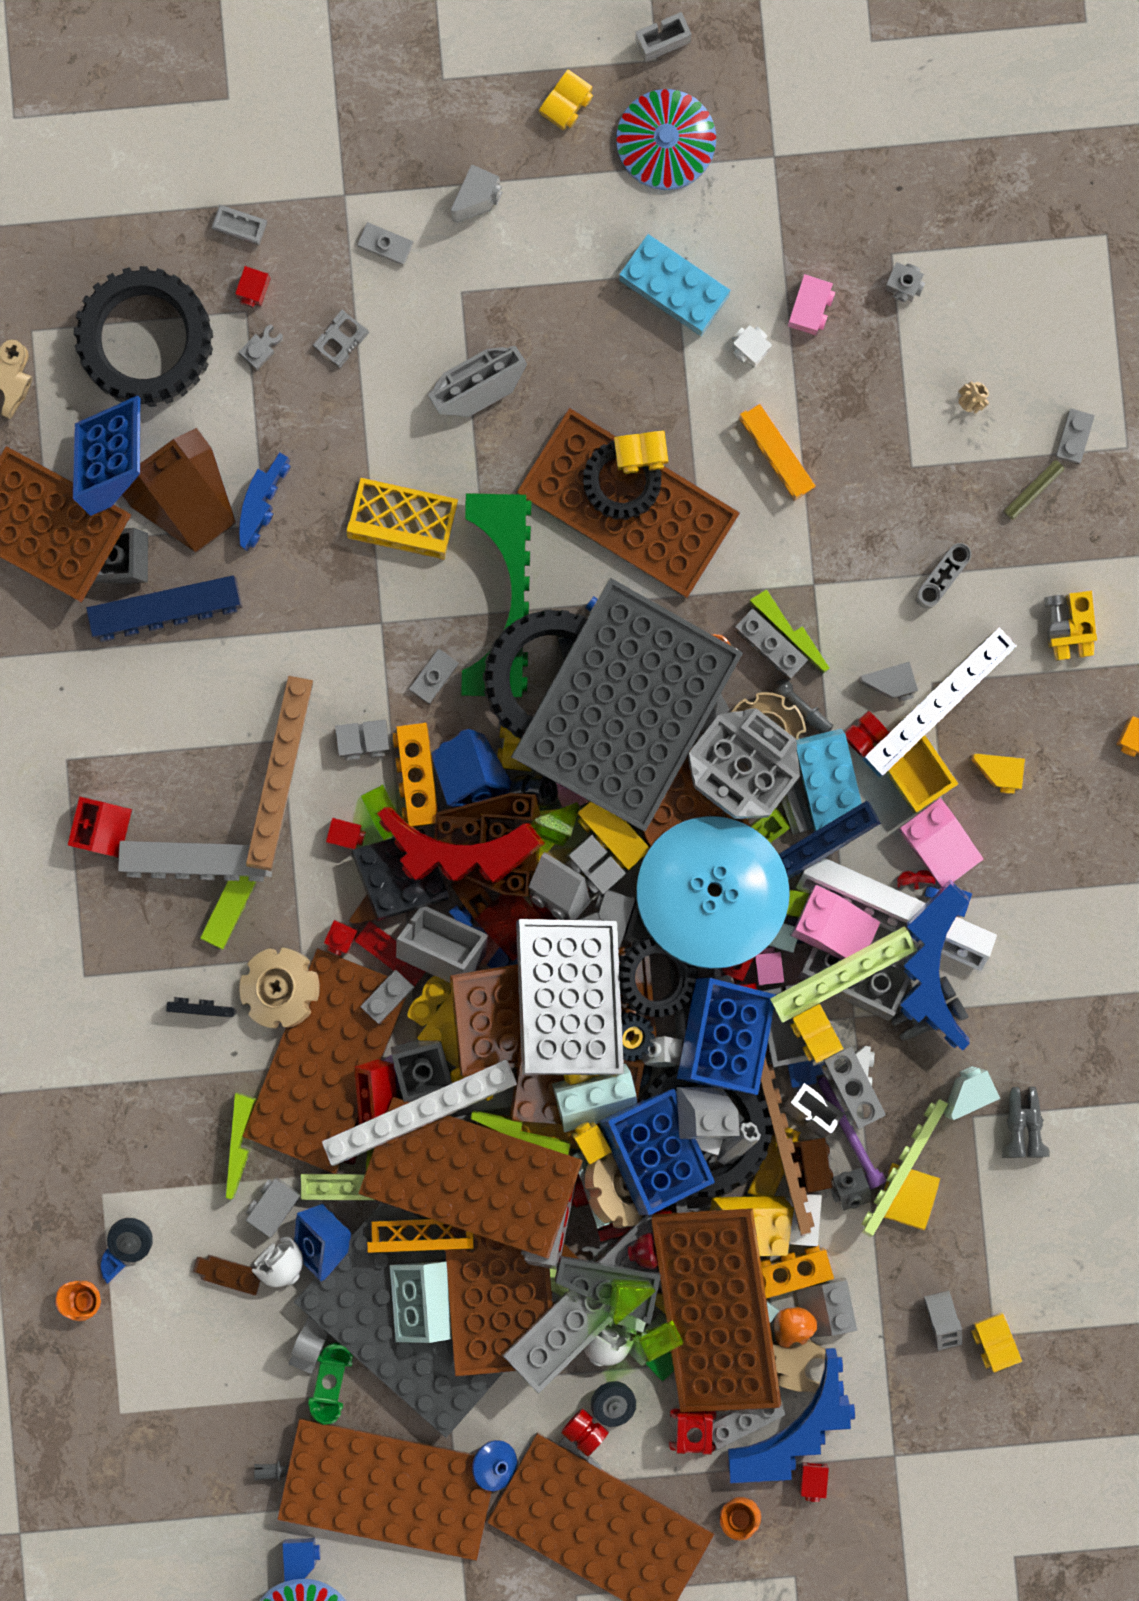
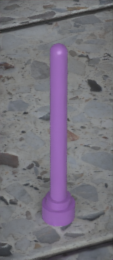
M825 1077L819 1078L818 1085L826 1100L844 1113L828 1080ZM844 1114L839 1124L866 1173L865 1178L871 1190L885 1183L886 1178L883 1172H879L878 1168H874L857 1134Z

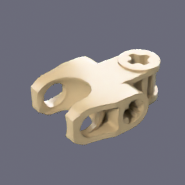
M7 340L0 347V390L5 395L1 415L8 419L13 417L20 404L25 400L32 382V376L23 373L29 358L28 350L17 340ZM11 351L19 352L18 357H11L9 354Z
M808 1340L803 1345L799 1342H794L789 1348L782 1347L778 1343L773 1342L779 1386L797 1392L816 1393L820 1383L806 1377L805 1367L812 1359L820 1358L825 1360L826 1348L817 1345L811 1340Z

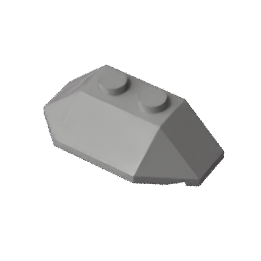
M516 346L486 349L443 373L428 396L439 414L470 417L511 394L527 363Z

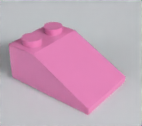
M941 798L934 801L898 829L926 868L934 875L935 880L941 887L949 880L954 882L983 860L977 848Z
M815 885L809 893L791 936L843 960L871 945L880 922L841 896Z

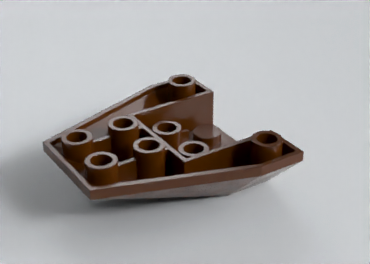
M197 428L172 439L140 463V474L122 494L131 508L195 553L236 524L213 450Z
M508 793L437 812L434 839L455 845L481 844L503 837L526 823H530L540 836L541 816L536 795ZM539 849L499 882L486 880L479 871L480 865L466 875L465 878L503 895L528 897L530 895L529 885L539 863Z

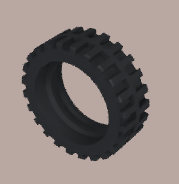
M140 266V270L132 271L128 267L122 269L123 273L115 276L113 273L107 275L108 281L102 285L97 282L93 286L94 293L90 297L86 295L82 300L84 307L82 312L77 311L76 319L78 320V326L74 327V336L77 340L75 349L81 359L82 367L103 392L113 396L119 402L139 396L140 404L156 407L158 402L165 401L166 404L173 402L172 398L179 394L183 397L188 393L186 389L192 383L197 385L200 381L198 376L202 370H207L209 365L207 359L209 355H212L211 338H213V330L210 327L209 316L193 289L189 285L184 284L179 277L174 274L172 276L168 275L165 270L159 268L156 271H152L147 266ZM141 295L155 296L170 303L181 315L186 329L185 348L179 361L166 373L149 379L132 378L119 372L108 361L102 346V330L109 313L122 301Z
M552 609L531 613L506 627L493 642L490 653L485 660L486 667L483 673L485 698L489 701L491 706L489 708L492 714H495L503 728H507L515 737L522 738L533 716L529 715L519 706L511 691L510 670L515 656L524 645L538 637L557 635L575 641L586 621L585 616L576 615L567 610L558 611Z
M679 1065L665 1070L663 1074L656 1077L648 1089L645 1090L640 1102L671 1089H674L676 1092L678 1087H693L702 1084L677 1079ZM723 1089L740 1106L745 1124L751 1122L756 1125L761 1136L759 1141L734 1163L710 1171L715 1183L689 1195L690 1197L714 1198L724 1193L729 1194L737 1187L745 1185L748 1182L747 1180L760 1169L762 1161L765 1160L768 1154L767 1150L772 1136L771 1117L769 1116L766 1101L760 1091L758 1095Z

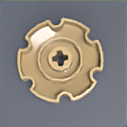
M769 692L757 693L754 702H749L744 698L731 711L737 712L756 708L796 738V740L799 739V734L806 732L805 721L796 705L790 708L784 705L785 697L779 694Z
M281 948L279 954H277L275 949H266L255 955L247 964L250 968L249 974L241 976L239 985L242 1004L250 1005L251 1007L248 1015L258 1024L275 1029L278 1028L280 1022L286 1028L294 1027L303 1022L311 1014L309 1003L318 1000L320 989L317 972L308 970L310 960L300 952L288 948Z
M612 1152L592 1164L588 1163L585 1173V1189L589 1190L591 1194L589 1204L597 1217L604 1223L612 1222L614 1228H627L639 1224L643 1215L638 1214Z

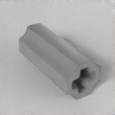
M797 780L781 800L793 835L814 828Z
M751 1122L747 1124L742 1123L739 1126L740 1136L726 1138L723 1141L719 1154L716 1155L717 1160L723 1165L732 1164L756 1144L761 1136L756 1125Z

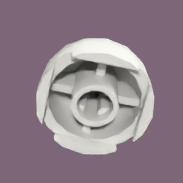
M290 1237L281 1238L282 1243L276 1247L274 1243L269 1245L254 1262L257 1268L252 1269V1272L268 1286L281 1287L287 1284L292 1285L300 1277L299 1273L303 1265V1256L299 1247Z
M613 1322L612 1326L607 1325L583 1351L594 1365H615L627 1356L633 1345V1340H629L631 1337L629 1332L622 1330V1326Z

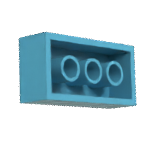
M647 234L619 274L620 282L701 337L729 298L731 291L649 234Z
M842 729L796 740L799 771L814 832L862 803L846 735Z

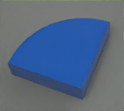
M109 1248L104 1252L101 1260V1273L107 1284L127 1266L123 1261L113 1256Z

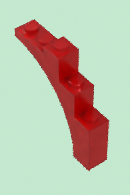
M384 807L377 813L381 818L379 823L388 833L391 831L396 838L394 842L402 852H407L400 859L404 865L402 869L409 878H414L415 880L423 879L441 864L442 867L440 869L449 880L459 881L480 865L479 871L486 880L499 882L545 844L530 823L522 824L509 834L490 842L475 845H455L438 841L420 833L406 823L392 807Z

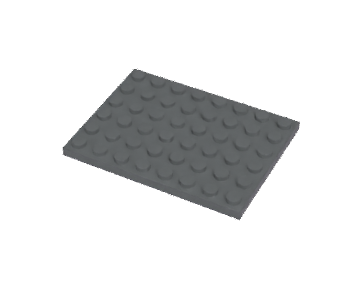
M609 578L511 758L645 832L743 652L618 581Z
M381 1202L351 1236L348 1253L328 1277L323 1281L315 1277L294 1303L447 1438L504 1372L455 1376L452 1339L431 1343L396 1342L390 1265L446 1262L445 1250L368 1253L367 1242H372V1222L430 1219ZM432 1224L425 1233L432 1240H436L444 1231L437 1224ZM408 1225L400 1234L408 1241H412L419 1232L412 1225ZM418 1225V1226H419L421 1229H423L426 1225ZM387 1226L379 1227V1242H388L395 1233ZM393 1226V1227L398 1231V1229H399L401 1226ZM422 1236L419 1240L427 1239L424 1236ZM397 1237L394 1241L402 1240L399 1237Z

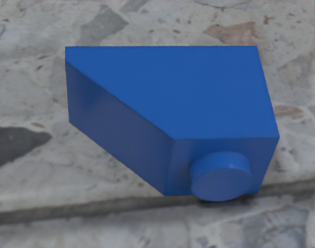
M315 1538L284 1540L283 1562L285 1582L294 1579H305L315 1568L316 1560H321L320 1545H316Z

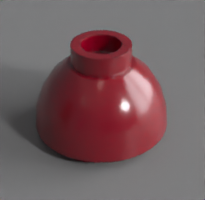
M651 1233L641 1235L632 1246H628L629 1260L635 1261L644 1268H656L658 1260L654 1236Z

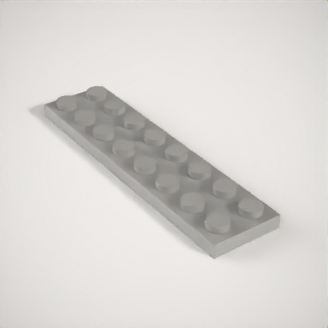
M653 1214L644 1215L639 1224L634 1225L597 1262L659 1272L658 1264L654 1269L644 1268L635 1261H630L628 1255V1246H632L641 1235L651 1233L654 1236L651 1220ZM569 1289L502 1356L537 1393H540L621 1311Z

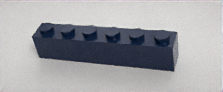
M232 575L86 607L92 637L100 639V642L114 640V635L124 633L125 637L139 634L140 629L149 628V631L163 629V624L172 622L174 626L189 623L188 619L198 617L199 621L213 618L212 614L222 612L223 615L234 614L238 612L237 608L243 606L237 578Z

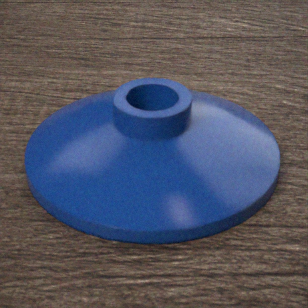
M493 1440L487 1442L478 1450L473 1460L472 1473L475 1482L481 1488L488 1491H497L504 1488L510 1483L516 1472L517 1456L513 1447L504 1441Z

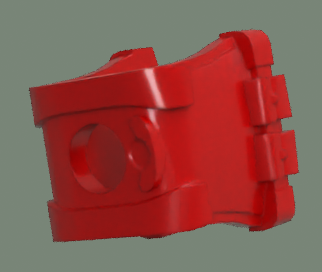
M672 1408L670 1410V1417L677 1420V1441H669L670 1450L676 1451V1454L702 1453V1455H712L716 1447L715 1443L712 1442L713 1419L717 1416L716 1411L680 1412V1408ZM691 1428L701 1430L702 1438L698 1442H691L687 1438V1433Z

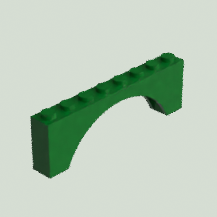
M466 493L465 519L479 527L493 540L503 555L511 581V607L505 625L506 628L516 620L529 614V601L524 600L525 591H530V576H525V566H530V551H526V541H531V526H526V516H531L532 501L527 500V495ZM523 647L515 656L510 670V687L514 697H522V692H527L528 677H523V667H528V652H523ZM490 651L479 661L462 670L461 696H485L483 673L486 667L485 660Z

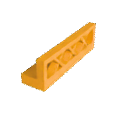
M758 404L748 412L745 410L740 414V422L794 501L816 487L761 404Z
M433 1219L372 1222V1242H367L368 1253L474 1249L473 1233L466 1231V1238L457 1239L450 1232L453 1226L446 1228L443 1225L444 1223ZM432 1224H437L444 1231L436 1240H432L425 1233ZM408 1225H412L419 1232L412 1241H408L400 1234ZM418 1225L426 1226L423 1229H421ZM387 1226L395 1233L388 1242H379V1227ZM393 1226H401V1227H400V1228L398 1229V1231H397ZM446 1235H448L451 1239H444V1238H445ZM422 1236H424L427 1240H419V1239H420ZM397 1237H399L402 1241H394V1240H395Z

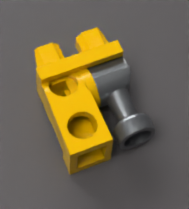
M1092 591L1069 593L1066 595L1070 619H1063L1060 606L1065 604L1064 595L1044 597L1045 606L1050 607L1051 624L1047 629L1049 648H1053L1056 661L1070 659L1069 645L1076 644L1078 645L1079 658L1093 656L1094 642L1097 641Z

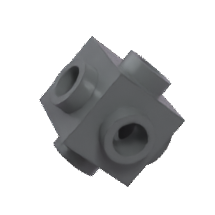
M862 1168L842 1172L833 1177L834 1187L831 1188V1193L835 1203L840 1202L843 1211L855 1209L863 1204L872 1202L870 1188Z

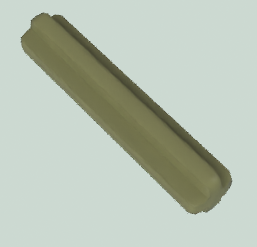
M1057 460L1053 461L1004 510L1006 516L1014 520L1064 471L1062 464Z

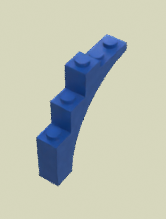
M949 880L907 922L910 936L916 942L921 940L922 943L916 948L917 951L911 953L904 960V967L906 968L904 972L913 981L918 979L919 982L902 998L900 1005L902 1006V1013L910 1020L914 1018L920 1022L927 1016L926 1021L934 1030L940 1029L946 1034L944 1038L953 1048L958 1046L963 1051L970 1044L969 1037L958 1026L946 1005L941 989L939 969L946 935L957 915L969 902V898L957 885Z
M836 1348L825 1349L824 1370L819 1387L810 1404L794 1422L767 1440L749 1446L728 1449L730 1483L792 1480L791 1470H796L795 1456L821 1455V1445H825V1431L851 1429V1420H855L854 1404L849 1403L848 1395H844L843 1381H839L838 1373L843 1372L842 1357L837 1356Z

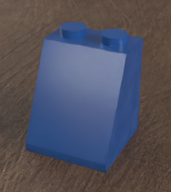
M471 729L459 732L457 737L442 743L438 749L431 752L448 806L456 808L510 793L512 781L483 733Z

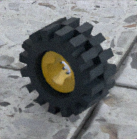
M621 1012L623 1059H629L630 1061H635V1057L641 1059L643 1058L641 1053L643 1052L647 1055L650 1051L646 1048L648 1046L653 1047L654 1043L650 1042V1039H655V1035L651 1033L654 1031V1028L649 1025L650 1022L634 1012ZM629 1031L635 1034V1038L631 1042L625 1039Z

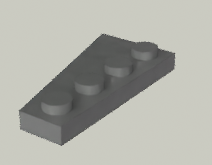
M559 1256L555 1282L651 1324L661 1275L659 1272Z

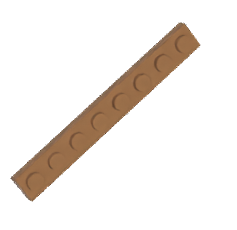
M288 676L247 857V867L272 871L313 688V680Z
M768 1046L765 1055L769 1054ZM765 1058L760 1083L768 1106L769 1116L771 1117V1124L800 1235L804 1236L811 1234L810 1228L815 1227L811 1212L806 1213L804 1203L808 1202L805 1187H799L797 1178L802 1176L798 1162L793 1163L791 1153L795 1152L792 1138H787L784 1129L789 1127L785 1113L780 1114L778 1104L782 1103L779 1089L773 1088L771 1079L776 1078L773 1065H767Z

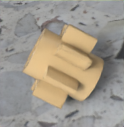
M970 381L958 390L962 395L958 400L959 404L967 412L974 411L977 413L989 404L986 400L989 396L988 389L980 382L973 383Z

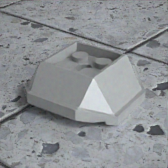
M756 708L719 714L687 755L694 788L734 819L769 817L800 777L796 738ZM737 763H745L748 766L749 771H740L737 767Z

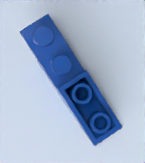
M280 452L267 474L257 469L246 492L241 511L239 531L240 546L246 551L250 547L254 548L261 536L258 534L263 525L267 526L274 515L271 513L273 508L266 503V500H271L278 489L275 485L280 477L283 479L286 477L291 468L289 458Z

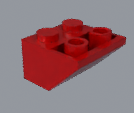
M79 796L67 846L119 858L120 841H125L133 809Z

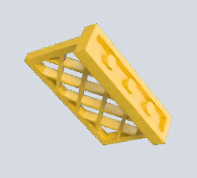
M360 478L351 519L347 527V538L445 560L458 499ZM364 486L375 488L379 495L367 502L363 496ZM396 492L401 495L403 501L392 507L385 496ZM417 497L423 498L428 506L416 513L410 501ZM382 499L388 510L376 516L370 505ZM440 503L452 505L450 513L442 518L434 508ZM407 504L413 515L401 521L395 510ZM365 508L373 516V519L366 523L356 521L357 514ZM431 509L437 521L425 527L419 516ZM392 513L398 524L391 528H386L382 525L380 519ZM416 518L422 530L415 534L409 533L404 525ZM448 519V523H447V527H446V525L444 524V521ZM441 524L445 531L444 539L433 538L429 530Z

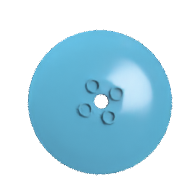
M706 816L679 823L662 834L654 842L643 859L639 870L636 898L645 928L664 951L689 965L719 969L739 965L752 959L773 941L780 931L787 914L789 883L780 856L763 835L739 821L724 817ZM713 883L719 885L721 895L718 897L711 896L707 890L708 885Z

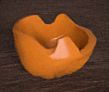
M78 1280L66 1283L58 1289L55 1303L60 1314L75 1321H85L93 1317L101 1304L100 1292L89 1281Z
M805 1308L783 1309L779 1311L774 1320L773 1330L775 1339L780 1346L789 1348L794 1342H799L801 1345L806 1344L817 1330V1321Z
M735 1497L727 1502L720 1511V1524L723 1532L734 1540H747L752 1537L760 1526L761 1511L757 1504L749 1498Z

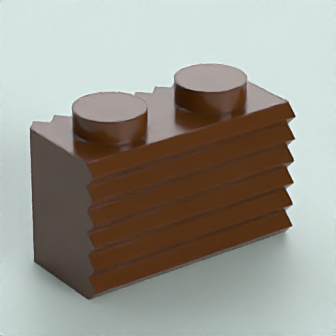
M811 1138L793 1142L795 1152L791 1153L793 1163L798 1162L802 1176L797 1178L799 1187H805L806 1193L833 1188L832 1181L834 1175L829 1165L828 1156L830 1148L826 1143V1138Z

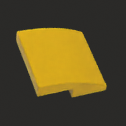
M892 1163L888 1172V1176L893 1167L898 1170L900 1165ZM911 1169L883 1218L925 1230L941 1178ZM886 1181L883 1191H886L888 1185L890 1184L888 1181Z

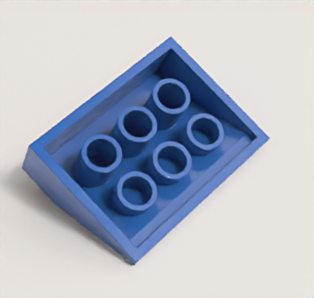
M135 396L75 423L73 499L91 516L112 507L140 474L139 396Z
M696 978L677 1079L758 1095L774 1012V1006L770 999L776 995L712 978Z
M674 1089L627 1107L598 1121L639 1215H651L715 1183L697 1140L680 1139L678 1102Z

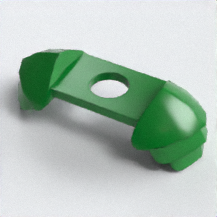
M339 1342L328 1345L320 1353L317 1359L320 1365L313 1397H310L308 1401L312 1417L324 1425L335 1423L341 1415L343 1403L338 1402L344 1370L345 1366H352L353 1355ZM328 1374L334 1375L336 1378V1384L330 1389L324 1388L322 1385L323 1378Z

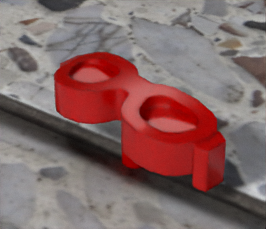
M919 870L917 873L905 871L897 878L898 888L914 883V889L917 890L919 889V882L935 884V877L928 870Z

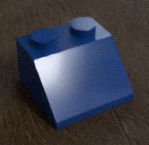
M323 1204L297 1213L294 1242L302 1252L303 1264L320 1281H323L348 1253L351 1232Z

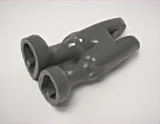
M947 977L940 978L944 999L948 1000L956 996ZM958 997L946 1004L954 1018L960 1021L969 1018ZM900 1011L891 1019V1023L895 1026L905 1022L908 1018ZM925 1016L920 1022L913 1018L911 1021L914 1026L898 1035L902 1041L908 1040L929 1030H934L926 1021L928 1017Z
M1028 1087V1106H1021L1020 1088H1011L1009 1117L1007 1120L1008 1128L1011 1131L1010 1144L1002 1149V1158L1026 1157L1023 1133L1025 1127H1027L1029 1136L1027 1157H1050L1049 1148L1043 1144L1041 1138L1044 1119L1041 1116L1036 1087Z

